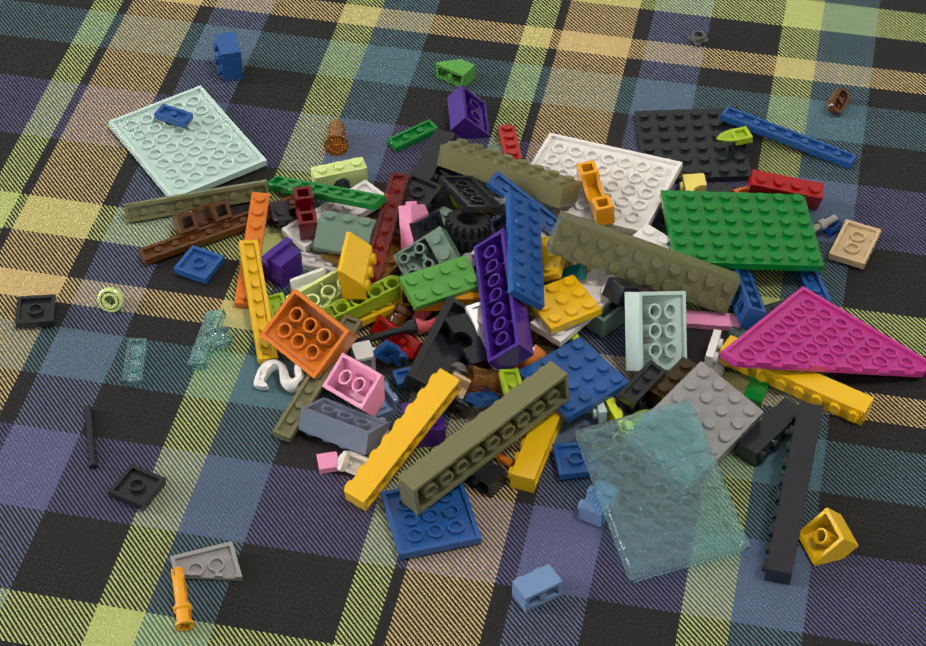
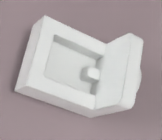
M343 451L337 461V470L356 475L358 468L365 464L369 458L353 451Z

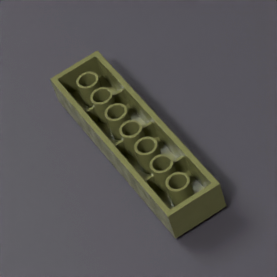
M463 138L440 145L437 165L466 176H473L475 179L485 183L499 171L536 201L559 209L576 203L578 200L581 181L575 180L573 176H563L556 170H546L542 165H532L527 160L514 159L510 154H500L495 149H486L481 144L468 143V140Z

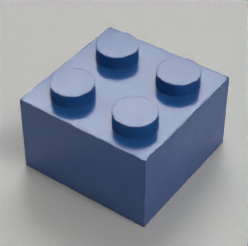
M235 31L216 34L213 49L216 53L214 60L215 65H217L218 75H222L224 82L243 79L241 51Z

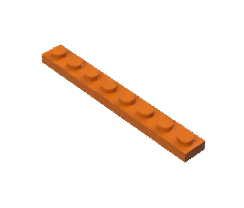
M252 192L244 240H258L261 256L270 193ZM240 263L234 308L249 309L242 264Z

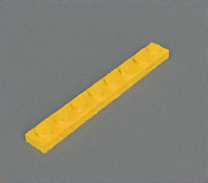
M240 240L239 251L258 364H262L268 360H278L276 348L260 336L271 320L258 240Z

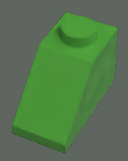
M462 59L437 62L436 77L458 87L461 85L466 87L475 79V65Z

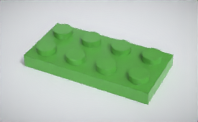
M466 255L398 278L399 285L415 311L444 302L448 296L456 298L479 290L477 273Z

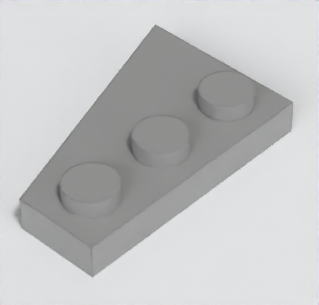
M232 541L170 556L173 569L175 567L184 568L185 579L243 581Z

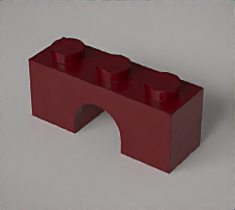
M312 187L293 188L294 204L300 241L315 239L318 221L316 210L314 209Z

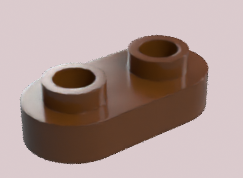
M840 87L832 93L827 102V109L831 114L838 115L842 113L848 105L850 95L846 88Z

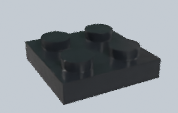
M56 294L18 296L15 318L16 328L55 326Z
M130 464L109 489L108 494L111 498L144 511L164 487L166 478Z

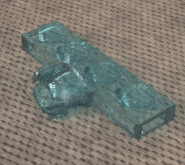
M224 309L206 311L187 362L189 371L207 369L215 349H227L231 346L233 342L232 333L227 331L229 327L222 326L226 317Z

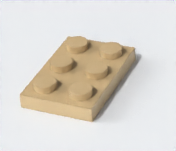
M846 219L829 252L828 259L864 269L881 235V229Z

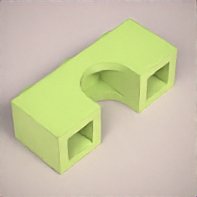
M363 157L311 167L312 182L333 186L337 180L346 178L350 187H353L365 179L368 181L367 166Z

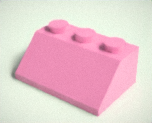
M342 352L322 387L369 415L376 416L385 401L384 376Z

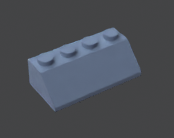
M323 397L301 407L298 430L306 432V435L321 438L324 442L337 444L342 449H349L366 456L373 449H377L390 426V422Z

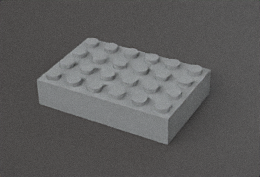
M701 361L624 437L621 449L684 500L737 445V442L760 421L764 411Z

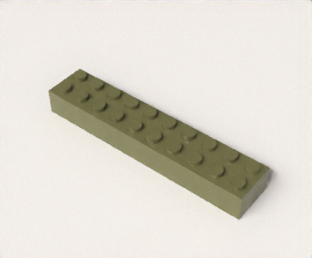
M560 211L547 242L548 253L657 291H686V301L725 315L741 282L739 274L564 211Z
M552 361L541 366L537 372L525 378L521 384L512 388L505 396L496 400L485 411L480 412L476 418L464 424L460 430L451 434L444 442L435 446L428 454L419 458L408 469L403 470L397 476L402 502L416 515H420L569 401L568 374Z

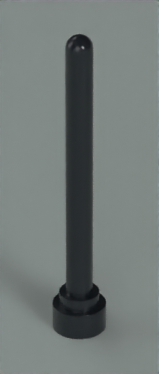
M415 318L407 320L403 326L359 337L354 343L367 340L374 342L403 333L414 335L419 333L418 325Z

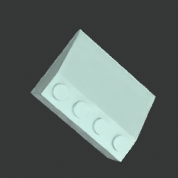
M686 291L625 292L626 371H640L650 360L665 370H670L682 356L687 358Z

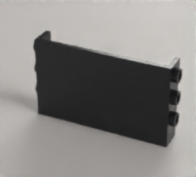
M450 296L447 297L402 384L403 387L418 394L422 388L427 386L432 374H436L440 368L447 372L450 369V365L458 362L457 359L465 347L458 343L448 345L440 328L447 317L464 313L467 315L465 307L468 305ZM489 365L485 371L465 375L472 382L463 399L456 396L447 407L448 410L466 418L473 405L465 401L467 393L479 391L490 369Z

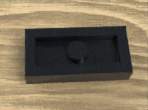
M440 210L433 211L409 223L414 241L419 240L439 226L444 228Z

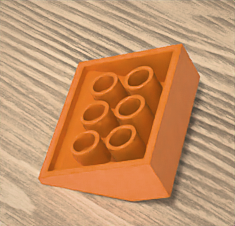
M295 288L260 334L262 338L314 379H317L339 359L342 352L345 354L358 338L354 332Z

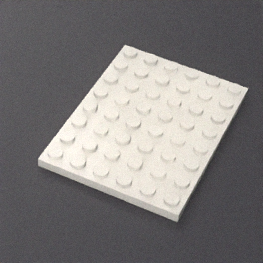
M549 133L531 162L532 165H542L546 170H556L563 176L570 175L577 180L576 164L594 160L599 170L604 194L610 196L614 205L615 223L607 224L606 226L632 235L646 224L651 226L662 206L660 191L670 190L683 168L680 161ZM581 187L577 202L560 209L539 202L557 217L560 211H564L590 221H595Z

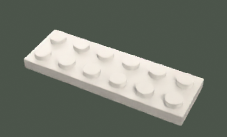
M366 179L350 188L385 195ZM385 195L387 201L382 206L389 202V197L387 195ZM326 202L315 209L317 221L324 210L359 217L367 216L375 211L333 202ZM297 220L282 228V234L292 239V242L304 252L313 248L314 239L300 241Z

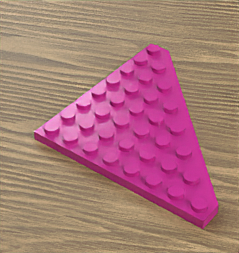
M804 286L722 350L720 358L739 368L923 377L926 374V358Z

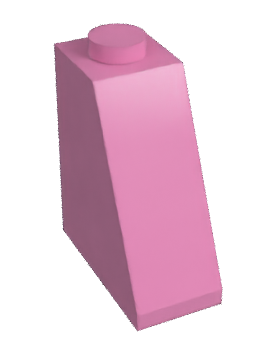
M408 201L406 205L398 206L401 250L415 242L409 223L428 214L425 204L417 205V201Z

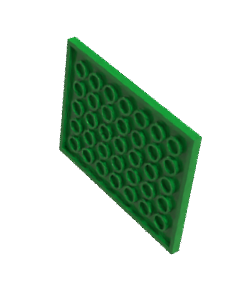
M660 191V200L671 250L725 269L821 272L824 270V262L805 196L781 193Z

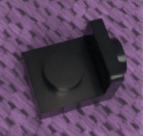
M288 200L269 203L271 225L277 224V227H284L293 220V217L290 216Z

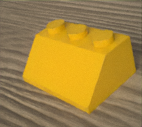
M346 232L337 269L343 299H366L367 291L371 289L370 278L374 276L373 265H376L377 256L376 253H373L370 244L351 232Z

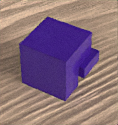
M288 237L261 256L264 278L282 289L290 283V279L303 273L301 251L293 247L292 239Z

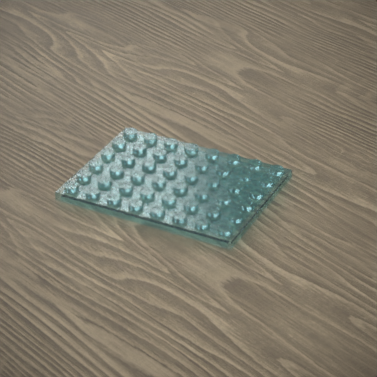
M692 399L575 430L576 439L630 583L749 550L750 544Z

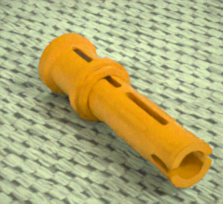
M183 567L171 569L175 597L173 613L176 614L177 622L175 623V628L178 631H188L195 626L191 618L193 609L191 603L188 602Z

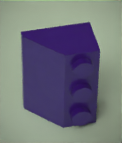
M461 85L447 97L451 132L456 133V135L463 139L488 138L490 132L486 102Z

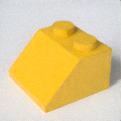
M825 508L800 530L799 539L815 566L844 559L859 546L842 515L829 508Z

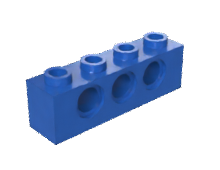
M732 269L731 271L739 274L741 282L731 304L739 326L749 330L765 317L767 311L751 271Z

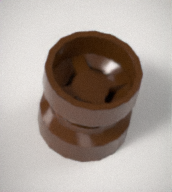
M397 302L395 311L390 313L387 319L398 326H403L407 318L411 317L414 312Z

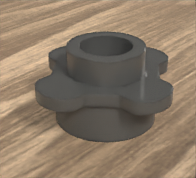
M694 31L692 36L688 37V40L692 41L696 46L708 42V38L705 37L703 31Z
M454 362L450 365V369L447 370L451 375L454 372L463 376L468 375L467 367L460 362Z

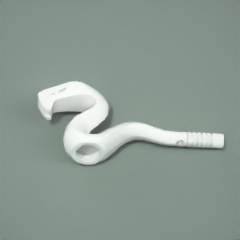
M272 359L265 361L259 367L253 385L254 388L259 390H269L266 381L272 372L279 370L282 387L288 392L296 393L306 374L303 369L295 364V377L291 379L286 365L279 360Z

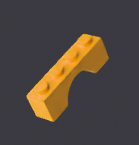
M595 161L577 163V180L581 181L580 187L595 223L601 225L615 223L614 205L610 196L604 194Z

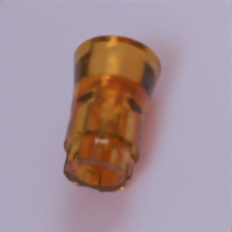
M335 119L328 124L324 149L333 156L343 155L349 147L346 127L342 120Z
M475 365L468 366V375H465V377L472 382L467 392H503L498 370H490Z

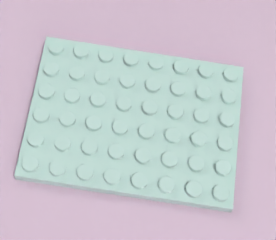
M201 85L108 121L111 130L166 196L211 189L267 166L266 158ZM162 104H167L193 113V120L185 128H181L155 119L154 113Z

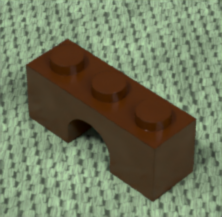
M220 199L173 215L171 218L176 233L183 234L198 229L202 225L218 222L233 215L228 200Z

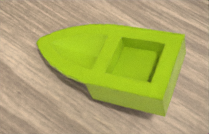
M744 126L724 131L716 139L723 142H734L737 146L751 143L753 136L748 128Z

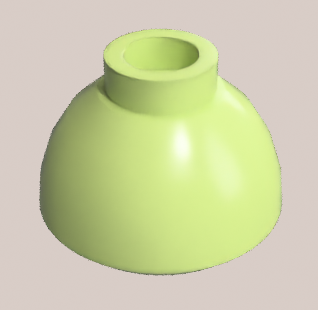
M107 287L99 292L97 301L101 309L108 313H115L122 308L124 298L121 291L117 288Z

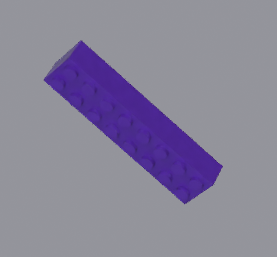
M501 229L473 247L488 363L498 370L511 369L534 355L527 305L508 294L506 230Z

